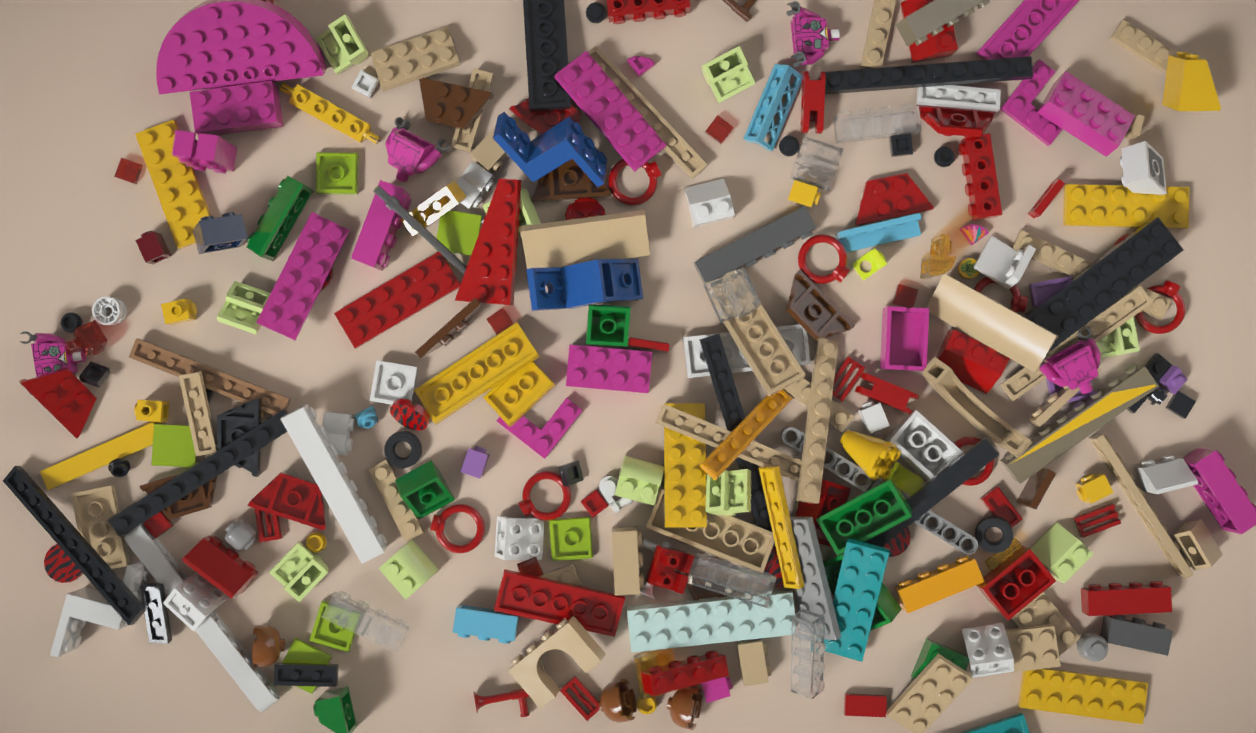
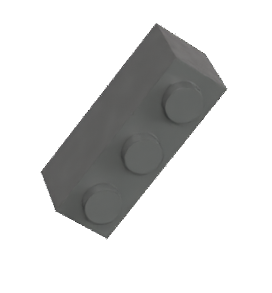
M1104 615L1100 636L1107 643L1168 656L1173 631L1167 629L1166 624L1153 621V624L1150 625L1145 623L1146 620L1133 617L1131 621L1125 619L1126 616Z

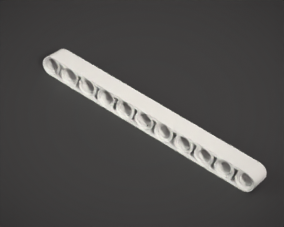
M143 523L124 536L126 543L154 579L164 585V591L168 596L175 587L189 578L158 538L155 539ZM215 611L210 613L195 631L255 708L260 712H264L280 699L278 691L259 667L254 668L253 659Z

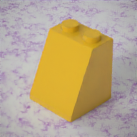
M1178 51L1177 55H1168L1163 106L1176 111L1221 110L1206 59L1199 58V54H1190V52Z

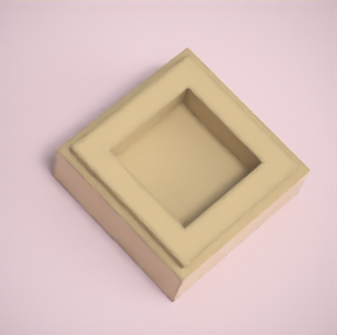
M1135 115L1124 136L1126 139L1133 140L1140 136L1145 116Z

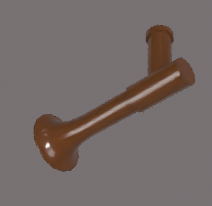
M734 0L722 1L732 8L743 20L748 22L753 16L749 9L757 0H747L743 6Z

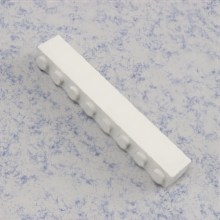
M305 404L284 415L281 421L363 564L383 554L387 541L384 535L379 534L377 531V523L374 517L369 516L367 513V505L364 499L359 498L357 495V487L354 481L349 480L347 477V469L344 463L339 462L337 459V451L334 445L329 444L327 441V433L324 427L318 425L314 409L312 407L309 408Z

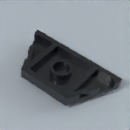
M256 398L217 415V450L261 423V398ZM260 449L235 464V466L238 468L242 467L251 472L252 476L258 477L260 475Z

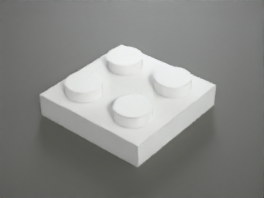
M376 360L370 401L391 405L397 399H408L413 402L418 367Z

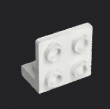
M991 236L974 265V269L1009 290L1020 281L1036 249L1028 245L1025 249L1016 251Z
M497 516L495 557L503 560H541L544 520Z
M195 572L175 587L163 604L191 630L195 631L207 616L223 604L229 596Z
M1003 623L962 629L972 678L1014 672V659Z

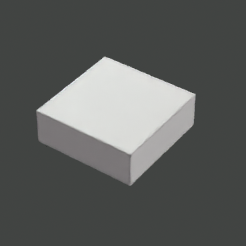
M360 70L351 88L371 99L379 84V79Z

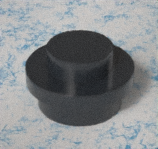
M591 3L586 9V17L591 23H601L606 17V9L601 3Z
M785 136L779 143L780 152L788 157L794 156L800 147L799 141L793 136Z
M940 147L935 151L934 161L938 166L948 167L954 162L955 154L951 148Z
M67 313L61 319V326L68 333H76L82 328V318L76 313Z
M1156 388L1148 397L1151 401L1150 404L1154 405L1157 403L1160 405L1167 397L1165 394L1167 389Z
M118 458L109 463L108 469L113 476L123 477L130 470V462L126 459Z

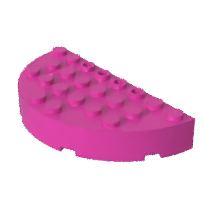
M207 0L186 12L167 33L158 53L156 79L159 94H168L265 81L323 76L327 66L320 47L315 43L307 28L281 7L261 0Z

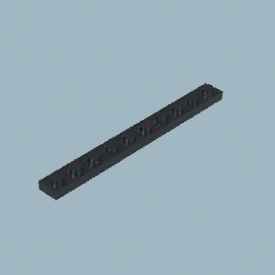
M1029 56L825 72V94L1032 79V58Z
M718 333L699 339L726 429L732 432L745 419V415L724 346ZM737 457L736 462L739 470L749 469L751 471V511L755 524L760 528L773 532L759 471L760 466Z
M285 408L113 515L107 521L120 537L288 432L281 421V418L288 414Z
M14 466L3 480L6 486L128 626L134 625L147 610L146 607L21 466Z

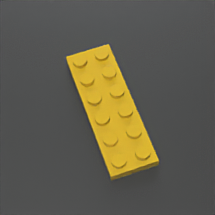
M170 120L135 133L176 247L177 249H182L196 244L193 229L201 221L202 217L211 216L193 167L186 166V163L179 162V159L172 155L175 130H179L175 120Z
M1066 184L1064 185L1063 226L1139 228L1148 220L1159 217L1169 229L1189 228V187L1166 186L1167 194L1159 195L1133 193L1124 185Z
M516 322L416 388L415 392L432 421L437 425L540 356L519 323Z
M664 403L705 421V403ZM664 427L665 528H706V472L700 467L706 459V444Z
M1049 668L1022 671L1018 706L1026 709L1143 724L1148 683Z

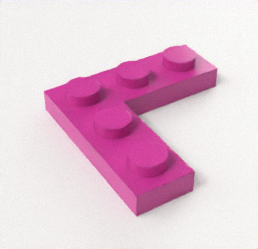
M1039 59L1033 65V78L1022 80L1000 110L1049 146L1063 129L1038 114V109L1031 104L1056 72Z
M566 398L542 430L525 416H522L511 427L501 417L496 421L545 459L583 410Z

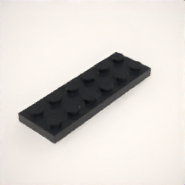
M523 0L530 111L571 109L569 94L554 78L556 73L568 65L564 0Z

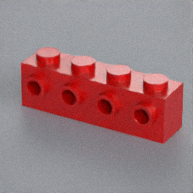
M606 0L608 19L613 24H623L627 20L642 22L646 18L653 17L656 20H660L670 15L684 17L687 13H690L691 8L690 0Z
M983 134L981 137H965L959 144V153L961 156L963 155L964 161L962 173L966 176L967 181L965 193L966 196H969L970 204H968L969 216H972V221L997 218L1002 215L991 134Z
M1150 581V585H1142L1141 582H1129V586H1122L1121 583H1109L1108 587H1101L1100 584H1088V588H1081L1082 613L1088 616L1172 612L1171 587L1164 585L1162 581Z
M716 650L708 651L705 655L689 656L686 660L670 661L667 665L651 666L648 670L641 671L644 693L652 696L729 676L726 655L720 654Z

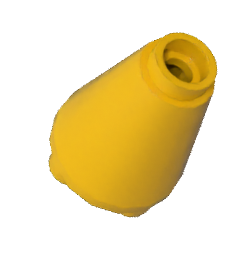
M848 430L840 439V444L843 445L844 450L867 476L873 480L886 479L891 473V466L901 455V451L892 442L856 431L851 432Z

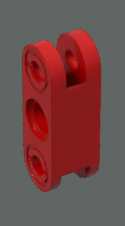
M820 71L818 80H810L809 72H803L801 133H808L809 121H815L816 134L823 133L826 80L824 71Z
M862 372L860 379L874 385L872 390L857 386L855 389L856 393L904 413L911 414L913 410L906 406L910 398L918 400V394Z

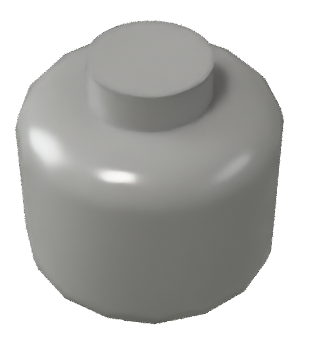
M240 520L237 523L232 521L225 528V531H227L225 540L237 551L247 550L257 539L255 537V529L245 520Z
M1089 632L1080 636L1077 641V650L1087 660L1098 662L1107 656L1108 644L1103 637Z

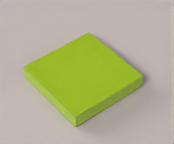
M316 152V194L358 195L359 154Z
M449 210L440 217L437 239L452 253L471 256L481 229L483 216Z
M154 424L151 466L191 467L196 464V454L189 425Z
M590 516L549 520L552 561L593 558Z
M322 600L309 641L350 652L362 612Z
M296 637L282 663L329 664L332 655ZM317 686L297 687L313 694Z

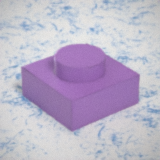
M1172 365L1159 381L1169 393L1175 395L1188 379L1178 367Z

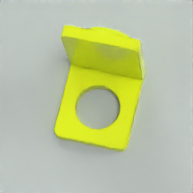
M874 248L855 261L852 267L862 280H866L880 268L886 266L887 263L884 255ZM862 261L870 262L871 270L869 272L861 271L860 264Z
M898 462L894 464L890 475L886 478V480L891 479L897 488L910 496L918 491L924 483V479L907 470Z

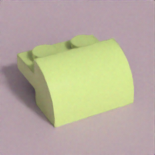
M345 14L328 25V30L316 37L336 74L342 73L354 64L359 65L368 56L366 47L349 17Z
M740 46L701 66L705 80L710 85L718 103L756 84L748 69V63Z
M234 281L226 294V302L217 315V321L257 335L261 325L256 322L271 293Z
M1134 316L1096 343L1101 352V358L1140 351Z
M624 455L614 495L655 506L664 466Z
M749 469L725 470L716 480L706 474V512L723 516H734L736 513L751 512V471Z
M413 539L379 568L405 599L439 571Z
M298 541L269 573L284 586L285 591L300 602L329 572V569L316 553L313 554Z

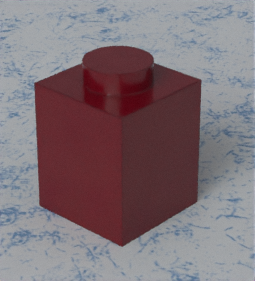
M147 231L141 234V238L135 240L145 263L153 265L171 257L165 240L160 233Z

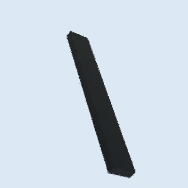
M984 437L906 499L913 511L912 517L868 539L864 543L883 547L1000 455L999 452Z

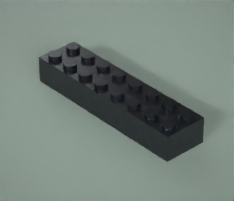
M1159 217L1150 219L1025 313L1023 317L1058 336L1050 349L1052 351L1184 251V249Z

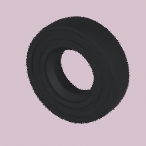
M400 431L392 434L387 439L384 452L390 464L398 468H408L416 464L420 459L422 445L418 437L413 433ZM402 441L407 442L411 447L410 455L405 458L399 457L395 451L396 445Z
M987 516L977 524L975 539L978 545L986 552L1000 553L1011 545L1013 529L1004 518L1000 516ZM991 527H997L1002 531V538L999 541L992 542L987 539L986 531Z

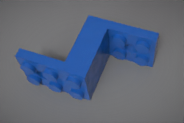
M505 112L498 115L493 139L532 182L573 159L597 187L605 183L607 166L605 154L599 152L593 140L587 137L582 132L580 125L570 117L530 141L528 134L521 131L512 117H509Z
M596 259L565 267L526 269L532 311L575 309L589 306V304L596 305L614 301L643 299L638 259Z

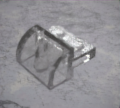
M804 136L794 161L790 179L830 191L843 148Z
M744 267L725 273L724 277L704 284V289L720 323L735 317L737 319L744 317L761 305V301Z

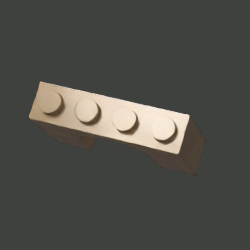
M574 616L568 620L566 618L562 619L556 625L557 629L555 631L549 630L541 637L542 641L540 643L534 642L526 649L527 653L525 655L519 654L511 661L513 665L508 670L509 673L540 709L553 700L560 691L558 685L543 667V653L553 649L562 650L568 653L585 673L599 664L606 654Z

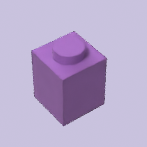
M476 445L474 448H468L460 472L479 479L482 478L490 454L486 453L487 449Z

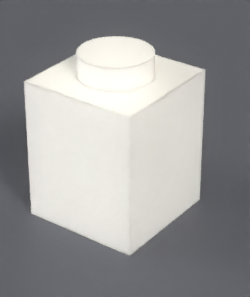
M872 400L862 404V409L858 410L867 433L871 434L890 426L881 403H874Z

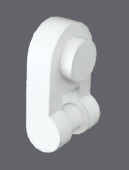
M605 476L600 481L599 489L617 514L621 511L620 508L626 504L630 505L633 501L622 497L615 502L613 496L618 479L614 476Z

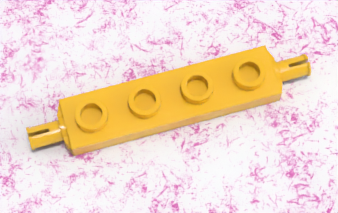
M285 83L281 85L280 91L290 95L288 103L360 143L366 139L375 144L379 142L380 136L370 132L371 124L302 85L297 84L294 88Z

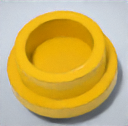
M313 532L306 539V547L313 553L323 551L327 545L326 537L320 532Z
M644 693L637 699V708L642 714H651L657 708V700L654 696Z

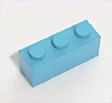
M459 604L456 607L453 633H458L457 636L469 638L470 635L478 636V639L485 641L494 638L499 639L498 642L509 644L516 639L519 616L494 611V609Z

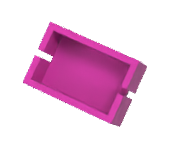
M175 130L172 155L178 158L179 162L186 163V166L193 167V169L199 171H206L207 168L220 174H226L227 171L234 172L237 147L216 135L199 133L197 141L195 140V132Z
M891 306L883 308L880 369L923 371L927 367L929 308L910 307L906 309V307Z

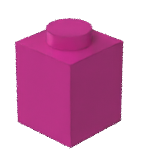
M730 677L701 683L707 703L731 696L729 690L733 689Z

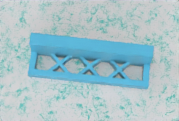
M774 64L743 138L744 140L759 144L768 151H773L801 85L803 75L789 65ZM792 75L795 77V81L790 87L789 80ZM785 94L786 102L784 105H782L781 99ZM778 113L779 119L777 123L774 124L773 118L775 114ZM770 132L771 138L769 142L766 143L764 139L766 137V134Z
M917 213L840 231L835 235L836 239L843 244L848 253L920 236L921 232L918 221L922 218L921 214Z

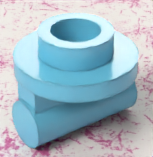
M373 405L354 415L358 426L361 428H371L378 421Z

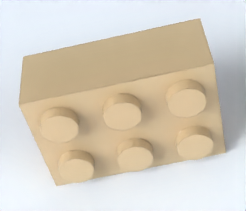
M637 526L612 528L615 595L640 594V588H644L643 572L639 573V567H643L642 552H638V546H642L641 531H637Z

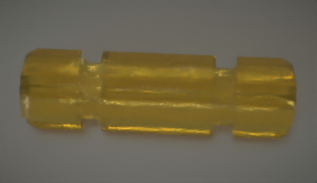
M1013 538L1008 549L1000 553H994L993 557L985 560L986 566L990 570H994L999 566V563H1003L1014 554L1013 551L1020 549L1021 543L1016 538Z

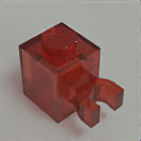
M94 320L75 328L73 334L75 339L66 342L64 348L68 354L81 348L86 356L90 354L97 355L105 350L108 340Z

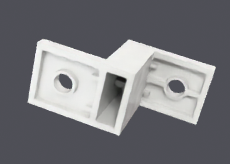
M141 561L127 566L123 579L124 584L139 601H142L140 586L151 575ZM86 587L73 591L66 595L50 655L60 657L78 648L82 639L80 633L86 621L117 630L128 624L99 591Z

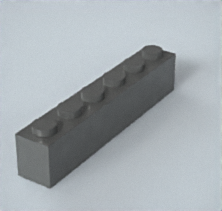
M803 206L694 262V266L704 285L710 284L712 287L722 281L721 277L727 274L731 277L739 273L738 268L744 265L749 268L758 263V258L764 256L766 259L776 254L775 250L782 246L783 249H786L795 244L793 240L799 237L802 240L813 235L812 231L816 226L806 207Z

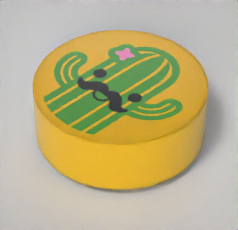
M972 258L961 261L958 266L959 275L964 279L975 278L979 274V271L974 269L977 261Z

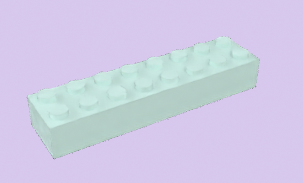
M790 589L627 607L631 653L797 634L793 592Z

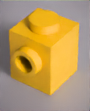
M794 180L788 200L813 208L814 204L818 205L821 193L818 192V187Z
M180 299L161 304L164 321L167 325H176L196 320L197 308L190 299Z
M137 400L134 407L136 420L168 422L170 401Z
M1101 473L1084 475L1080 478L1081 481L1075 484L1078 489L1076 493L1080 500L1090 504L1114 493L1105 474Z

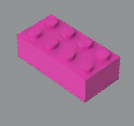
M1067 71L1054 82L1037 112L1105 157L1120 146L1135 118L1134 114Z
M273 81L190 92L194 130L198 135L202 133L219 136L284 127L279 88Z
M382 180L379 181V186L390 196L396 197L404 209H409L412 199L410 198L411 195L404 188ZM375 193L351 259L383 271V268H386L389 264L390 256L388 254L390 249L396 245V233L398 229L402 228L403 222L400 220L402 217L394 210H390L385 206V202Z
M569 345L566 386L649 393L652 352Z
M1196 448L1183 457L1198 481V484L1193 485V487L1222 530L1243 534L1256 525V506L1249 501L1247 491L1242 486H1239L1235 480L1237 478L1235 473L1227 468L1224 463L1225 459L1219 451Z

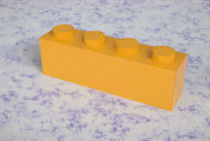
M967 555L960 556L952 564L944 563L937 566L935 571L919 573L917 575L918 578L900 581L899 585L894 588L903 610L911 613L985 582L976 560Z

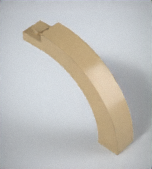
M935 357L922 371L925 379L949 405L1003 450L1006 449L1012 455L1019 458L1031 445L1030 439L986 407L963 385L952 369Z

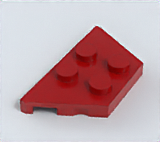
M529 98L509 108L510 112L540 135L568 117L580 125L582 116L573 106H571V109L530 111Z
M916 105L915 113L937 133L944 136L958 135L966 138L981 137L995 116L993 111Z
M907 173L865 182L855 226L931 211L934 207Z
M67 367L56 370L53 373L40 374L39 377L19 381L76 439L79 438L97 398Z
M280 472L247 505L323 531L326 529L322 492L318 485Z

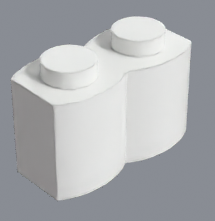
M474 161L470 163L457 181V184L467 196L460 203L470 210L473 207L477 208L483 200L481 198L482 194L485 191L489 192L495 183L493 181L495 177Z
M324 412L322 426L327 433V441L329 444L334 445L337 455H348V451L351 452L353 440L350 439V431H354L355 419H352V414Z

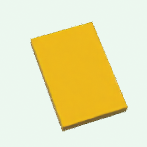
M532 361L494 386L483 398L505 423L511 427L544 397L555 384Z

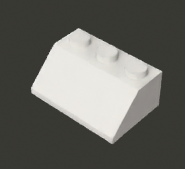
M917 410L913 411L898 424L885 439L897 446V449L901 451L900 458L927 482L952 464L963 452Z

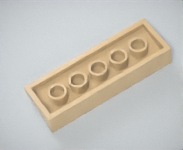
M645 210L520 226L527 269L565 267L596 259H627L650 255Z
M943 274L926 307L929 308V313L1035 373L1058 338L1056 334L947 274Z
M663 489L659 492L646 526L647 530L759 574H763L775 542L773 532L732 516L715 515L708 512L706 528H665Z

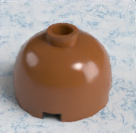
M255 625L253 635H256V638L252 642L254 668L267 667L274 664L279 659L280 653L285 651V639H281L279 631L270 625Z
M626 679L616 680L607 684L599 700L600 710L610 720L618 723L635 719L633 713L637 712L635 693L633 688L628 689L626 684H629Z
M686 687L677 690L673 697H669L667 709L670 710V716L677 726L694 730L697 725L693 723L694 719H699L703 695H699L702 689Z

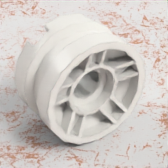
M101 297L93 304L92 315L102 325L116 326L126 319L127 307L118 298ZM109 307L112 309V313L110 315H108Z

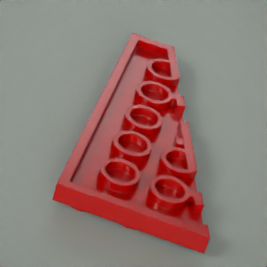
M498 180L454 301L471 302L476 298L480 303L514 305L522 180Z

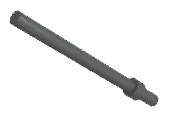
M379 185L374 189L373 192L385 202V206L400 215L460 272L465 273L467 266L399 204V200L396 197L390 196Z

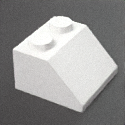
M1146 141L1122 148L1120 164L1123 168L1121 180L1124 187H1127L1133 193L1167 194L1163 157Z
M724 178L684 188L693 228L734 218L735 213Z
M1174 455L1163 456L1161 461L1154 462V460L1143 461L1141 466L1135 467L1139 487L1144 492L1161 494L1198 484L1196 477L1184 459L1176 458Z

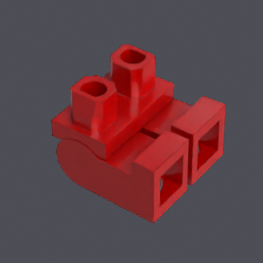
M657 545L645 581L651 585L683 594L689 576L681 572L690 574L695 556L686 551Z

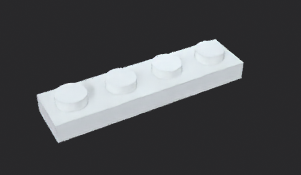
M956 85L918 87L916 105L998 112L1000 110L1001 90Z

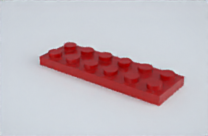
M437 252L334 314L353 347L357 349L459 289L460 283L445 257L440 252Z
M504 569L494 611L558 624L562 619L566 618L568 620L574 616L586 631L615 637L625 596Z

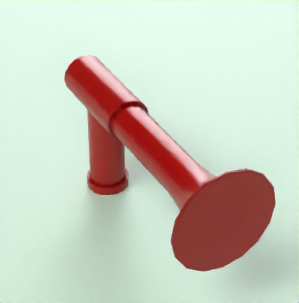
M524 689L491 696H479L474 692L477 713L485 705L518 699L521 712L520 717L530 715L526 697L530 696Z

